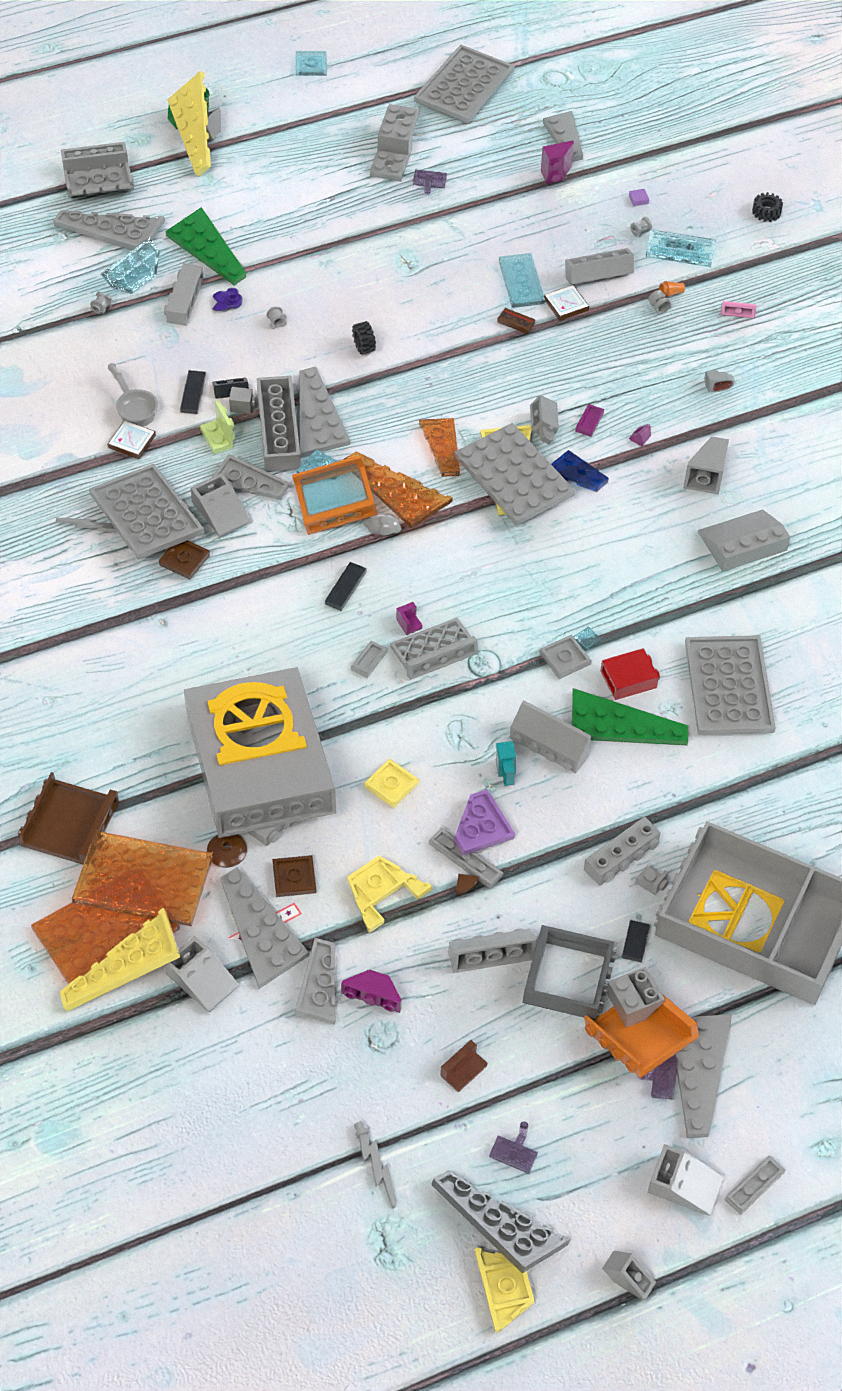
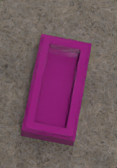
M588 404L576 426L575 432L592 437L604 414V409Z

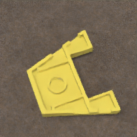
M377 856L347 877V882L369 933L384 924V918L374 908L379 902L403 886L418 900L430 892L432 886L427 882L423 883L418 880L417 876L400 870L401 867L381 856Z

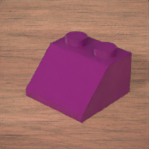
M573 140L542 147L541 173L547 184L562 181L571 169L574 148Z

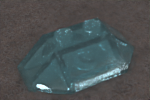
M148 238L103 271L101 275L111 288L133 294L157 275L160 250Z

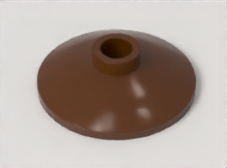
M217 834L207 845V855L210 861L223 868L234 867L240 864L247 854L246 842L238 834L221 838Z

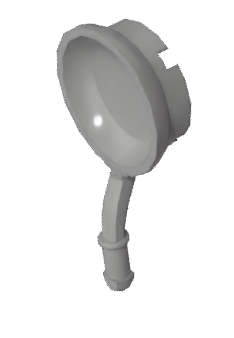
M110 363L108 370L113 374L114 379L117 380L124 392L116 404V409L122 421L126 420L140 426H147L154 420L158 409L156 396L146 390H129L121 372L118 371L115 364Z

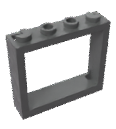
M542 925L524 989L522 1003L583 1018L587 1015L591 1020L596 1021L597 1014L602 1013L605 1001H601V998L606 996L608 984L605 981L611 978L613 967H609L610 962L614 963L616 952L613 951L614 942ZM547 943L604 957L593 1004L535 991Z

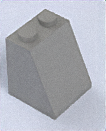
M713 436L709 438L688 462L683 488L719 495L729 439Z

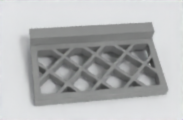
M458 618L390 643V648L407 670V676L410 680L478 654L477 639L475 636L471 637ZM454 625L458 627L457 631L448 630L449 627ZM433 633H441L440 638L431 635ZM445 634L454 636L453 640L444 639ZM458 637L466 638L461 641H456ZM418 639L425 640L423 644L415 643V640ZM428 641L437 642L436 647L427 645ZM441 643L448 645L446 647L440 648ZM402 645L408 646L406 651L400 650L397 647ZM412 647L420 649L419 653L410 652ZM424 650L432 651L428 654H423ZM407 657L415 658L410 661H406Z

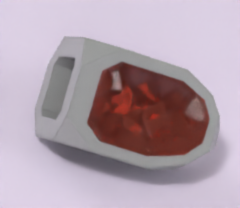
M717 370L705 372V385L710 392L725 391L735 384V379L731 374Z

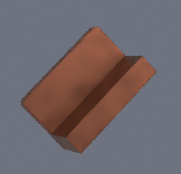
M472 1040L466 1043L441 1066L440 1076L457 1092H460L488 1064L476 1053L477 1045Z

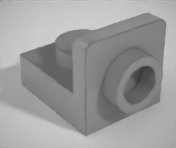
M647 865L636 878L635 883L656 895L659 890L663 891L668 885L667 877L669 872L664 870L661 874Z

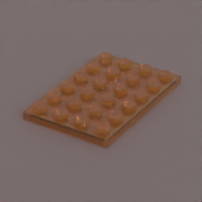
M95 831L72 896V903L151 919L159 915L158 911L164 908L169 922L192 927L213 859V853Z
M139 867L128 871L31 924L33 932L68 984L79 975L84 976L88 973L95 962L100 963L107 957L106 954L131 933L136 934L144 927L142 924L148 919L152 921L159 915L158 911L162 908L167 912L173 933L180 930L179 924Z

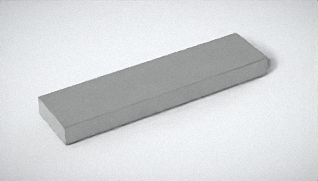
M443 828L429 840V845L470 875L479 876L478 881L489 889L503 877L501 870L476 852L462 855L454 842V836Z

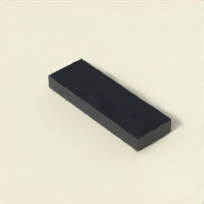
M188 371L180 413L198 414L206 379L205 371Z
M349 562L325 599V605L342 611L366 574V568Z

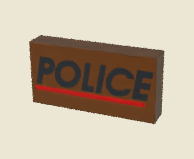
M504 308L497 318V322L528 334L535 324V319Z

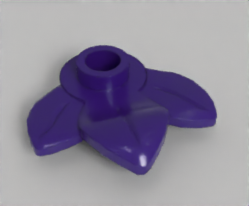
M236 288L218 291L213 294V299L217 303L212 309L214 311H224L229 307L231 309L239 308L242 305L243 298Z

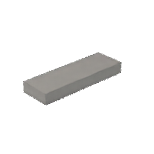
M769 1155L725 1197V1201L742 1215L786 1170Z

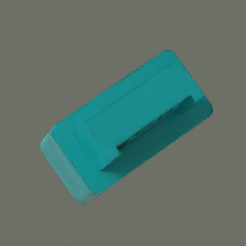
M513 741L496 743L495 761L498 777H503L504 786L514 785V775H516Z

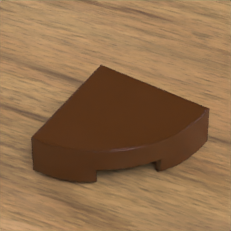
M458 874L456 895L465 894L467 891L475 888L479 876Z

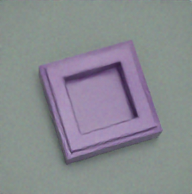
M645 189L629 191V197L633 206L649 204V197Z

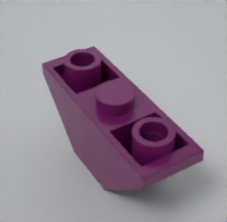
M369 969L342 980L341 994H344L347 998H356L368 1005L383 1007L389 1012H401L402 999L390 976Z

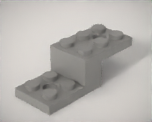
M393 104L388 105L378 133L377 153L370 169V176L401 182L412 151V135L420 115V109Z

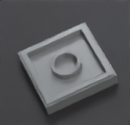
M572 634L539 650L540 655L558 679L591 665L592 662Z

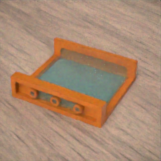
M361 455L292 475L308 535L378 515Z

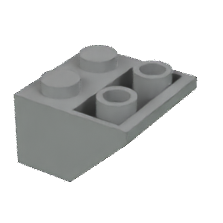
M646 967L608 981L607 995L626 1028L646 1020L665 1002V998Z

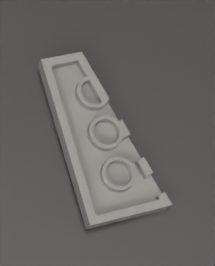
M572 111L543 118V124L556 144L574 141L572 162L583 160V152Z
M230 454L227 455L212 476L214 477L222 473L234 490L280 500L290 487L289 482Z
M318 938L314 939L294 1014L334 1025L336 1022L335 943Z

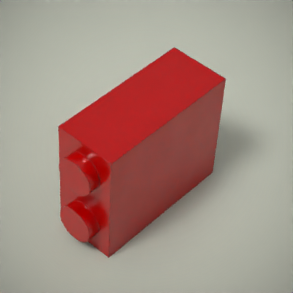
M644 648L604 659L601 663L600 672L615 700L656 689L658 680H660L659 671L653 667L652 658L649 654L647 655Z

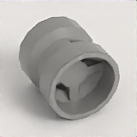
M661 290L654 291L648 298L649 303L654 306V309L659 314L665 313L671 307V302L668 298H665V294Z

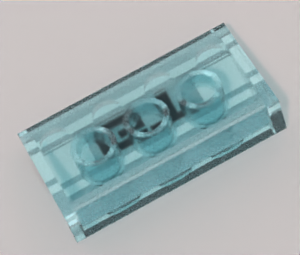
M651 229L646 257L711 267L716 239Z

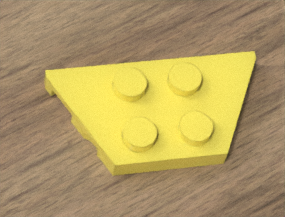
M474 1248L496 1334L534 1304V1297L527 1271L521 1273L502 1253L495 1252L493 1254L482 1251L481 1248Z

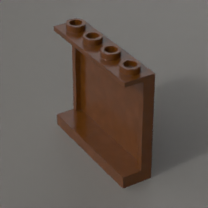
M51 772L48 779L46 778L43 782L41 793L37 794L33 809L29 810L25 825L19 829L18 838H20L21 846L89 866L119 803L118 792L110 789L108 794H103L55 780L54 773Z

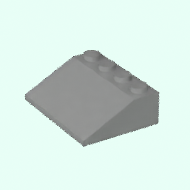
M763 509L698 530L699 535L722 572L788 550L790 535L783 524Z

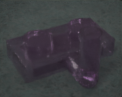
M415 169L413 185L424 186L425 194H430L432 187L445 189L447 173Z
M671 1056L654 1068V1072H649L642 1078L638 1077L640 1080L653 1081L652 1098L673 1100L678 1065L677 1056Z
M525 1121L520 1123L519 1134L515 1142L498 1135L489 1157L530 1174L538 1152L523 1146L528 1133V1123Z

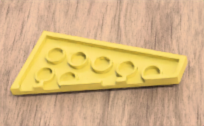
M199 71L167 99L193 170L197 176H201L211 167L210 149L207 147L209 133L206 132V126L208 125L207 102L204 101L206 87L203 85V79L205 78V73Z
M164 908L158 911L159 915L152 921L148 919L143 923L144 927L136 934L131 933L106 954L107 957L100 963L95 962L88 973L84 976L79 975L60 991L63 1007L67 1012L181 957L167 912Z

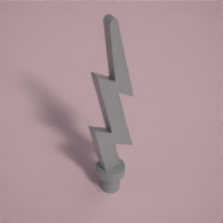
M56 518V522L75 524V527L98 528L100 532H117L111 523L95 522L92 519Z
M361 1121L354 1124L357 1131L355 1135L359 1138L363 1163L370 1155L375 1186L377 1187L380 1181L383 1180L390 1205L394 1209L396 1207V1200L388 1164L383 1169L381 1168L376 1139L369 1146L368 1129L364 1128Z

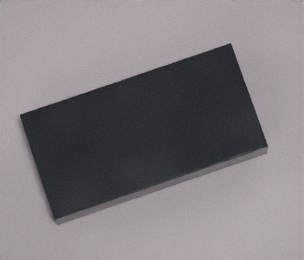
M630 920L622 954L623 959L642 963L650 924Z

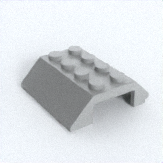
M125 142L61 149L68 197L134 189Z

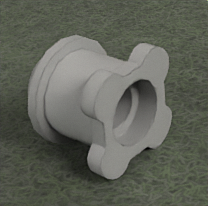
M98 291L96 293L97 298L91 301L90 306L94 313L104 314L106 308L110 309L112 307V298Z
M274 306L267 311L266 315L271 321V329L284 327L287 324L285 321L287 316L283 313L281 307Z

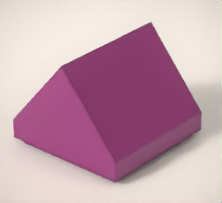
M650 424L638 427L629 439L643 446L651 437Z

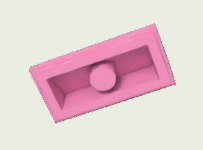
M723 301L721 315L754 318L757 305Z

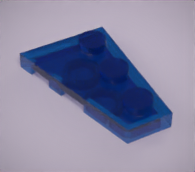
M567 450L551 464L565 480L574 481L578 486L595 492L605 486L609 480L606 475L570 450Z

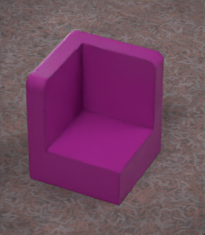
M414 602L396 608V620L406 635L423 628V625L416 616L417 607Z

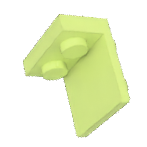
M219 400L215 401L216 420L200 425V430L213 454L233 448V440H235L232 428H234L233 420L228 418L226 408L221 406Z

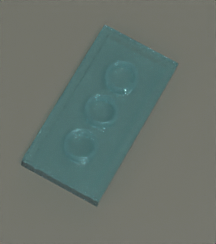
M532 254L500 256L498 261L511 307L545 304V298Z

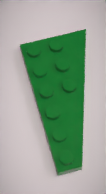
M202 207L165 231L166 237L235 286L246 278L245 270Z
M575 688L572 690V726L591 735L590 741L688 745V725Z

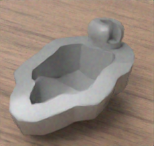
M377 512L378 515L362 519L363 525L368 528L370 533L386 536L392 533L397 534L401 531L400 521L389 513Z

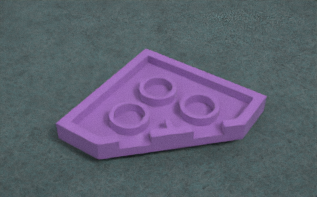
M483 790L470 794L455 834L454 842L462 855H466L513 840L516 834L489 791Z

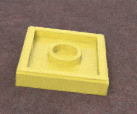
M389 758L364 782V787L392 808H395L419 784V779Z

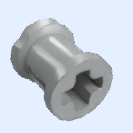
M643 217L641 221L631 223L630 229L632 234L638 237L641 233L652 230V224L649 218Z

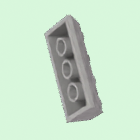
M523 700L510 727L509 738L515 743L529 748L532 752L544 756L547 760L561 765L564 769L577 773L588 758L591 735Z
M516 929L512 932H496L493 935H478L464 940L455 939L449 942L448 948L453 973L533 960L536 948V936L530 929Z

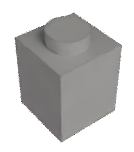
M232 387L229 398L230 412L251 414L252 407H255L256 396H253V389Z

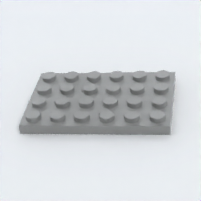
M460 44L414 96V102L469 124L512 74L514 65Z
M513 423L454 452V457L516 526L575 495V490Z
M155 464L89 488L92 498L138 560L204 534V528Z
M761 636L686 637L685 646L698 735L775 733V721Z

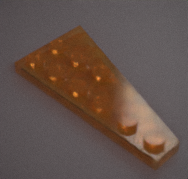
M357 451L343 459L361 455L371 491L410 528L418 525L453 501V497L449 495L444 496L434 488L431 490L423 486L422 482L401 472L396 473L386 465L381 466L375 463L374 459ZM359 471L352 472L362 482Z

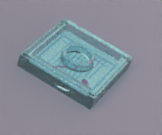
M296 51V76H327L326 51Z

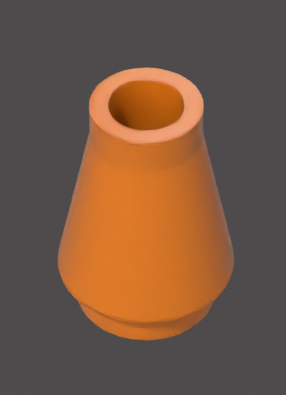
M664 281L659 284V290L667 298L684 293L685 285L684 283Z

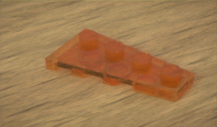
M454 418L419 419V426L422 428L424 437L428 441L429 449L435 457V462L441 476H460L459 461L454 457V452L457 451Z

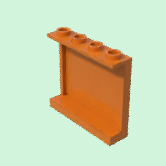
M664 995L665 1002L646 1020L627 1028L614 1006L598 1016L596 1021L591 1020L587 1015L584 1016L586 1033L598 1040L602 1048H607L617 1061L625 1064L628 1071L635 1073L639 1078H642L699 1037L697 1023Z

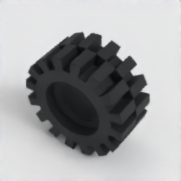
M766 192V195L764 193L758 194L754 199L752 214L755 218L758 217L760 221L764 219L763 222H766V220L772 222V219L776 221L777 218H780L782 212V199H779L778 195L774 196V193L769 195V192Z
M364 321L353 324L352 336L354 337L357 351L361 355L375 351L376 341L374 340L375 336L373 335L374 332L370 323Z

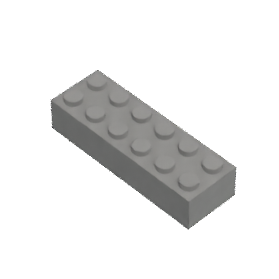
M292 376L257 378L265 471L301 469Z

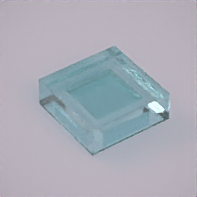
M589 626L574 635L576 641L585 651L598 644L601 640Z

